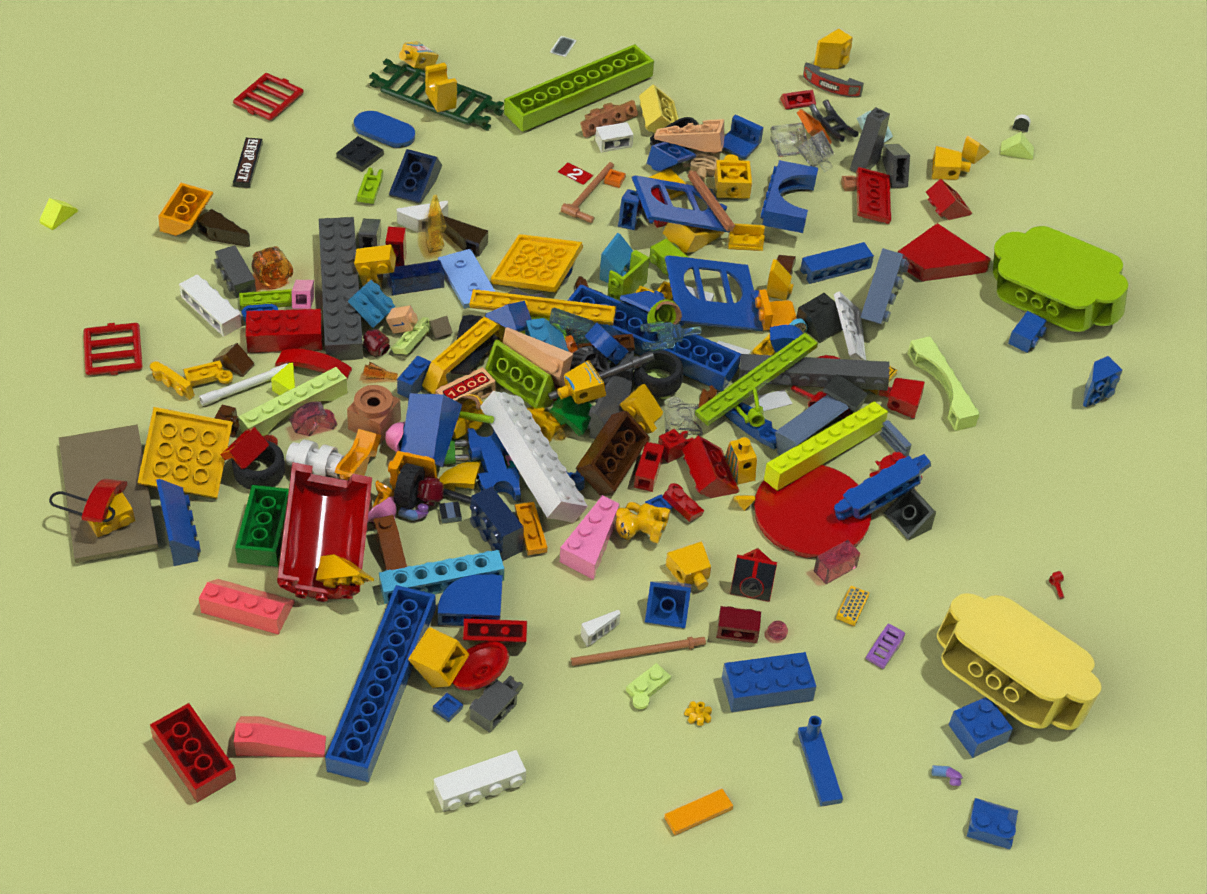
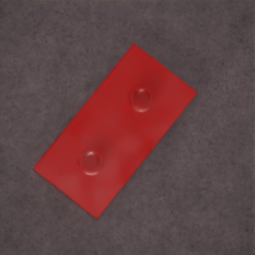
M858 167L856 171L857 216L889 224L891 222L890 175Z

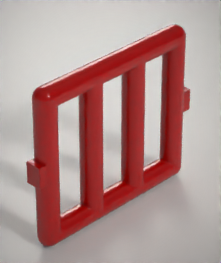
M264 73L233 100V103L248 110V113L252 115L257 114L271 121L304 93V90L289 83V80L285 78L280 79L269 73ZM269 80L294 93L289 96L263 83ZM258 88L284 100V102L281 104L275 103L253 93V91ZM249 97L274 110L268 113L243 100Z
M107 323V326L89 327L83 330L86 375L107 373L118 375V372L142 369L139 323L117 325L115 323ZM133 330V336L91 341V335ZM134 344V349L92 354V348ZM134 357L135 363L101 367H93L92 361Z

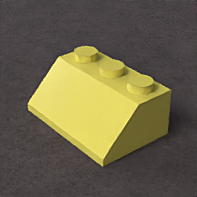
M654 84L639 95L640 106L643 111L642 115L646 123L645 127L649 132L655 133L657 129L665 128L679 119L674 101Z

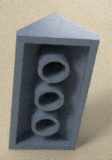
M828 395L824 396L775 431L778 455L803 442L849 407Z

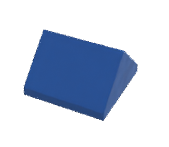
M525 300L507 304L485 315L486 318L518 332L526 329V320H532Z

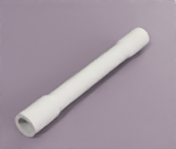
M287 363L219 390L199 396V400L202 406H206L224 397L270 381Z

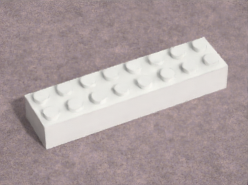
M493 391L480 408L485 415L494 417V422L491 426L546 517L574 523L588 507L584 501V496L577 490L575 482L569 477L565 466L557 458V453L549 445V440L544 437L540 426L532 418V413L524 405V400L517 395L513 396L505 392Z

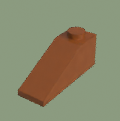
M389 515L375 518L374 534L385 569L395 570L407 567L394 516Z

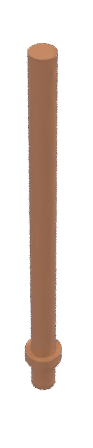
M691 636L685 640L573 657L570 660L572 666L688 647L689 649H694V646L706 645L705 637L693 638Z

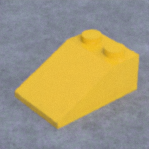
M668 222L662 234L670 242L675 243L682 252L689 253L698 251L722 236L724 232Z

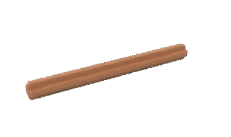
M689 171L687 176L725 230L732 232L735 224L697 172Z

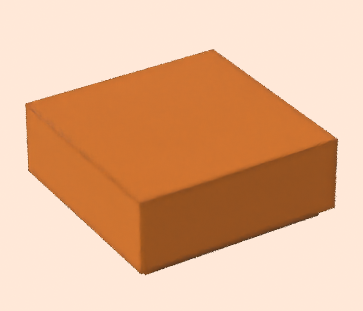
M610 169L604 179V184L620 188L625 180L626 173Z

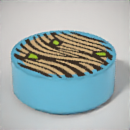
M795 319L789 324L796 326L803 333L807 331V324L803 319Z

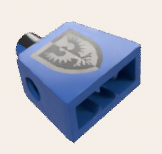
M627 189L623 195L618 227L635 230L642 212V204L637 191ZM633 213L631 217H628L627 214Z

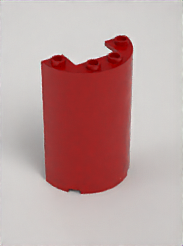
M293 462L277 583L279 587L294 593L297 598L305 599L311 597L316 598V601L327 602L328 599H352L354 595L360 592L361 585L350 584V586L340 584L336 585V588L325 587L324 583L317 581L316 576L320 556L337 555L349 560L360 569L363 568L372 477L352 474L347 481L312 474L313 466Z

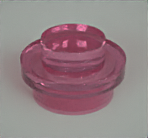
M777 620L768 626L767 633L774 640H783L788 635V628L784 622Z

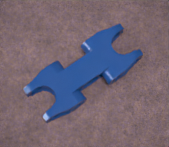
M468 428V453L472 462L481 460L484 473L477 474L480 492L492 486L497 493L506 492L512 496L515 502L521 501L518 470L516 467H506L503 456L509 454L494 429L491 436L481 437L477 435L473 428Z

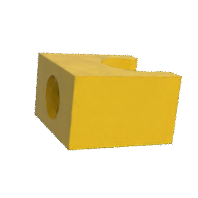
M445 62L425 67V93L437 112L454 109L457 106V81L455 78L448 79Z

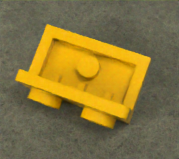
M527 408L532 413L534 421L540 426L542 434L549 442L552 441L556 431L564 429L565 424L561 425L544 408Z

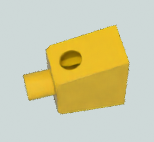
M939 146L935 147L932 162V179L957 180L960 171H970L971 162L962 161L961 152Z
M702 541L667 553L666 566L680 583L695 584L698 590H703L708 586L707 579L710 577L711 565Z

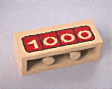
M482 367L472 371L469 375L436 389V394H444L455 401L459 397L473 394L483 400L495 391V380Z

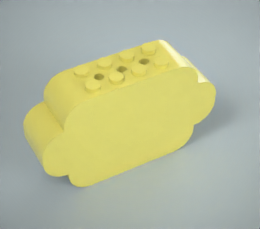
M961 594L952 601L937 632V639L945 648L941 655L943 665L951 673L1029 727L1041 729L1052 724L1065 730L1076 729L1084 722L1101 691V683L1092 673L1095 666L1092 656L1085 649L1007 597L994 595L984 599L974 594Z

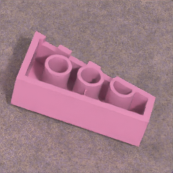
M602 495L560 547V563L594 580L609 538H611L615 528L616 511L619 508V503Z

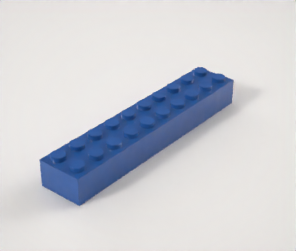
M580 284L567 300L616 306L614 324H599L612 336L633 334L634 353L642 355L650 350H665L675 354L683 364V375L708 386L712 385L717 390L723 391L739 369L741 353L679 326L670 331L655 332L648 326V313ZM562 319L563 322L569 321L570 325L586 332L596 324Z
M398 585L395 586L325 757L327 772L365 782L370 781L414 667L408 658L429 628L435 613V594Z

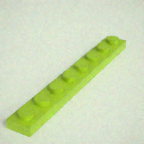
M803 333L695 410V416L709 426L751 396L754 388L758 391L818 348V342L808 334Z

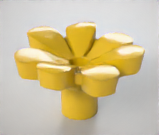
M692 701L689 703V708L684 711V715L689 716L688 722L690 724L697 721L698 726H703L704 721L706 723L711 722L709 714L712 713V708L709 706L705 707L704 702L696 703Z

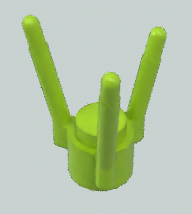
M754 388L755 407L749 410L748 415L738 405L734 408L744 418L745 423L750 422L753 427H759L765 424L763 407L759 405L757 390Z

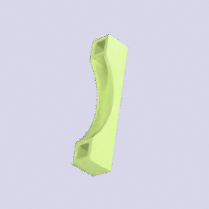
M930 336L912 340L909 345L908 355L915 366L931 374L944 387L950 403L948 420L955 431L975 427L979 418V411L971 402L970 396L964 391L961 382L954 375L953 369L947 364L946 358L940 353L937 344L934 343Z
M335 367L238 416L240 432L243 433L245 430L255 427L263 437L268 435L279 421L294 410L317 401H334L347 394V378Z

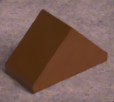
M238 343L224 348L213 359V362L220 360L222 367L242 377L254 366V362Z

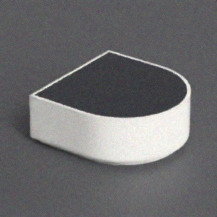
M1023 114L1016 116L1012 129L1028 132L1031 123L1030 118Z

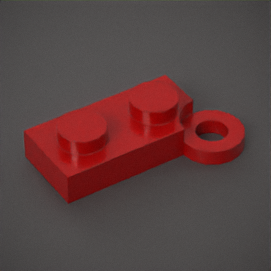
M676 483L670 484L667 491L663 494V498L689 522L702 516L704 509L691 499L680 485Z

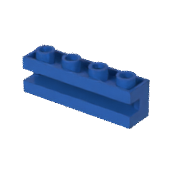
M865 242L803 257L800 271L803 275L807 274L806 280L809 284L870 269L874 255Z

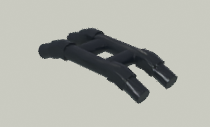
M828 99L822 103L829 116L823 117L815 104L809 106L813 117L821 123L832 139L843 142L845 136L839 133L842 130L849 136L857 137L859 135L858 131L848 126L842 120ZM835 121L838 125L831 127L828 122Z

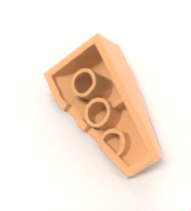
M724 119L702 121L703 124L700 125L688 123L683 128H679V126L660 128L656 130L654 139L703 152L718 153L722 151L724 146L725 122Z
M508 327L505 328L503 344L551 375L555 385L565 386L563 376L570 371L573 353Z

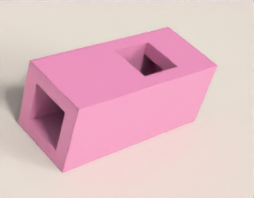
M296 280L292 289V309H311L314 300V280Z

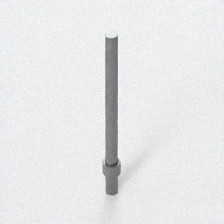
M650 352L640 357L635 356L630 358V361L598 373V375L603 380L628 369H636L641 367L643 363L653 360L654 355ZM557 390L548 393L550 400L560 397Z

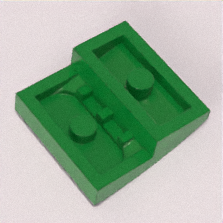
M571 396L564 399L559 397L551 408L550 413L561 425L567 423L578 436H581L588 428L591 419L589 412L592 405L589 402L576 404Z

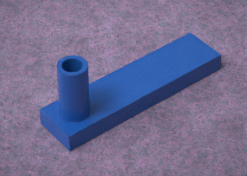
M811 716L807 726L798 728V736L820 806L840 804L843 801V797L820 729L822 720L818 716Z

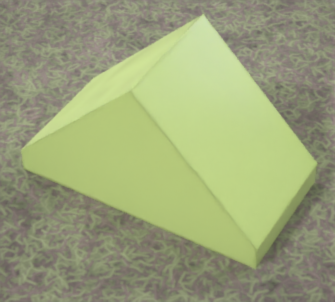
M1022 132L1001 142L1000 155L1033 160L1034 147Z

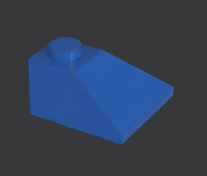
M662 142L652 145L646 164L650 165L653 170L661 171L694 159L696 154L682 146Z
M644 291L620 297L623 303L646 313L657 302L665 299L664 294L658 291H654V293Z
M650 581L645 622L686 628L691 584L672 581Z

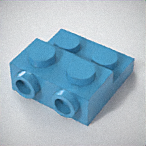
M372 280L348 300L372 328L389 314L392 308L396 307L392 299L386 296L380 290V286Z

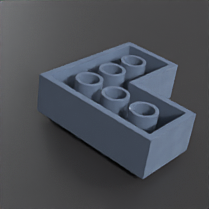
M882 248L860 318L884 325V322L889 321L891 312L888 310L890 305H894L896 299L894 292L897 293L898 289H902L904 283L902 275L903 272L907 273L909 267L908 259L904 254Z

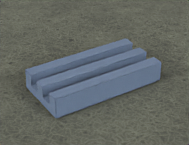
M889 420L883 422L882 425L884 427L881 428L882 432H880L882 438L895 452H901L906 457L909 456L912 444Z

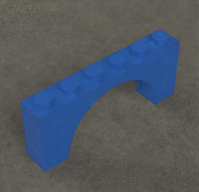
M779 160L778 166H774L761 211L762 225L803 233L808 210L790 204L781 194L796 189L814 190L818 167Z

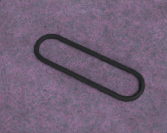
M63 491L55 492L50 496L49 503L51 506L82 516L81 512L56 505L52 502V499L58 494H63L85 502L88 500ZM108 506V509L112 511V516L104 519L103 522H109L115 517V510L112 507Z

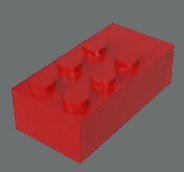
M321 309L247 311V352H277L286 349L322 350Z
M190 703L150 724L152 738L197 803L236 780L234 765Z

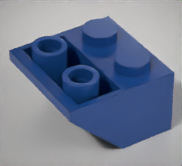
M1109 356L1099 359L1093 364L1085 386L1084 407L1092 404L1095 405L1099 401L1110 398L1115 394V389L1120 381L1123 370Z

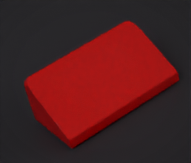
M813 90L783 93L780 97L785 109L808 107L812 104L816 105Z

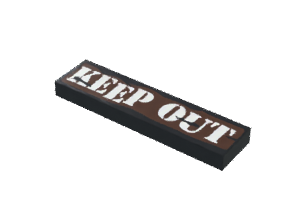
M246 137L234 176L233 186L251 188L263 139Z

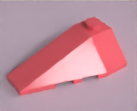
M240 716L236 722L234 747L236 756L325 757L326 736L266 717Z

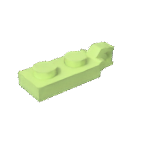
M422 317L412 331L405 332L391 347L393 353L404 355L410 353L414 346L431 329L429 318Z

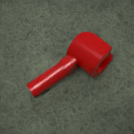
M1056 571L1050 576L1049 583L1055 586L1059 599H1063L1064 595L1060 582L1064 581V576L1061 571Z

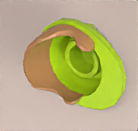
M668 299L660 300L648 312L647 323L651 330L655 332L670 331L679 324L682 313L674 301Z

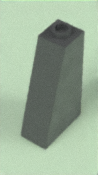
M875 107L867 115L850 166L851 171L856 173L858 167L871 170L880 161L890 113Z

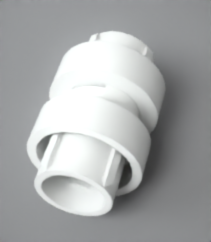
M304 439L300 444L293 442L289 446L286 464L291 467L293 462L313 466L312 472L315 475L339 479L340 474L334 472L337 464L344 458V455L339 454L336 447L324 444L319 449L317 442Z

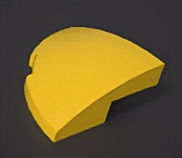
M481 462L458 464L446 470L440 476V482L444 484L445 489L455 491L456 487L474 489L477 474L480 472Z

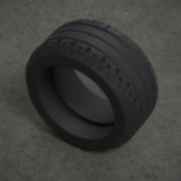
M650 350L640 355L643 356L652 352L654 359L634 369V382L637 388L642 384H646L652 395L659 398L670 396L679 390L684 370L681 360L675 354L665 350ZM652 369H662L669 372L671 376L655 378L646 372Z
M266 440L269 446L255 459H265L273 463L264 470L241 469L232 458L233 474L236 481L242 487L250 490L252 485L273 487L278 484L285 473L284 455L278 445Z

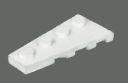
M838 291L834 294L848 354L852 360H866L862 319L860 318L861 310Z

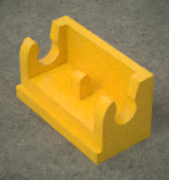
M735 224L734 230L729 232L728 249L763 251L764 225Z

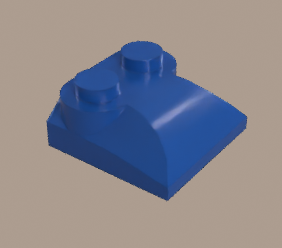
M975 798L967 837L1011 849L1016 833L1018 810Z

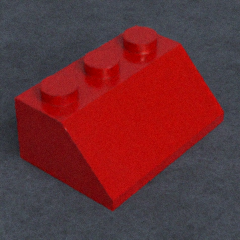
M699 435L682 448L684 460L690 468L689 473L696 483L695 488L699 494L715 498L739 492L722 448Z

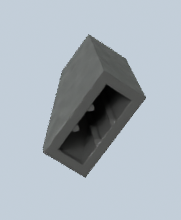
M883 144L882 162L886 173L890 175L891 187H908L910 154L900 144Z
M363 218L359 230V249L380 246L381 219Z

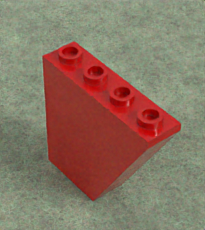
M938 223L898 251V253L904 254L908 259L909 267L907 272L921 282L986 273L991 258Z

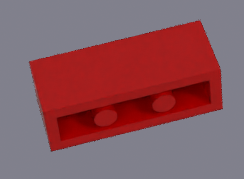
M464 619L463 640L527 643L528 622L519 620Z

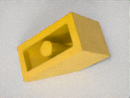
M773 259L767 294L768 297L786 301L788 294H792L794 284H791L792 276L776 259Z

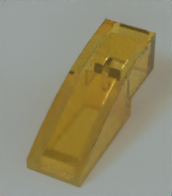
M433 195L426 217L425 234L428 253L442 251L444 248L441 233H444L446 224L437 195Z

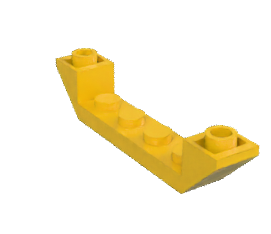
M484 316L431 362L422 387L429 393L436 394V389L448 384L446 374L493 334L502 339L506 327Z

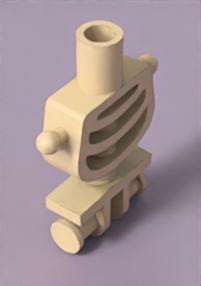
M694 149L693 153L696 154V158L691 159L690 163L684 162L683 166L690 167L692 172L696 171L703 182H705L706 176L714 177L716 160H720L721 151L710 153Z

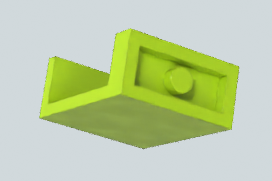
M635 249L631 253L630 270L628 273L621 276L611 270L609 272L607 296L621 301L620 297L622 295L633 294L639 286H644L647 283L649 257Z

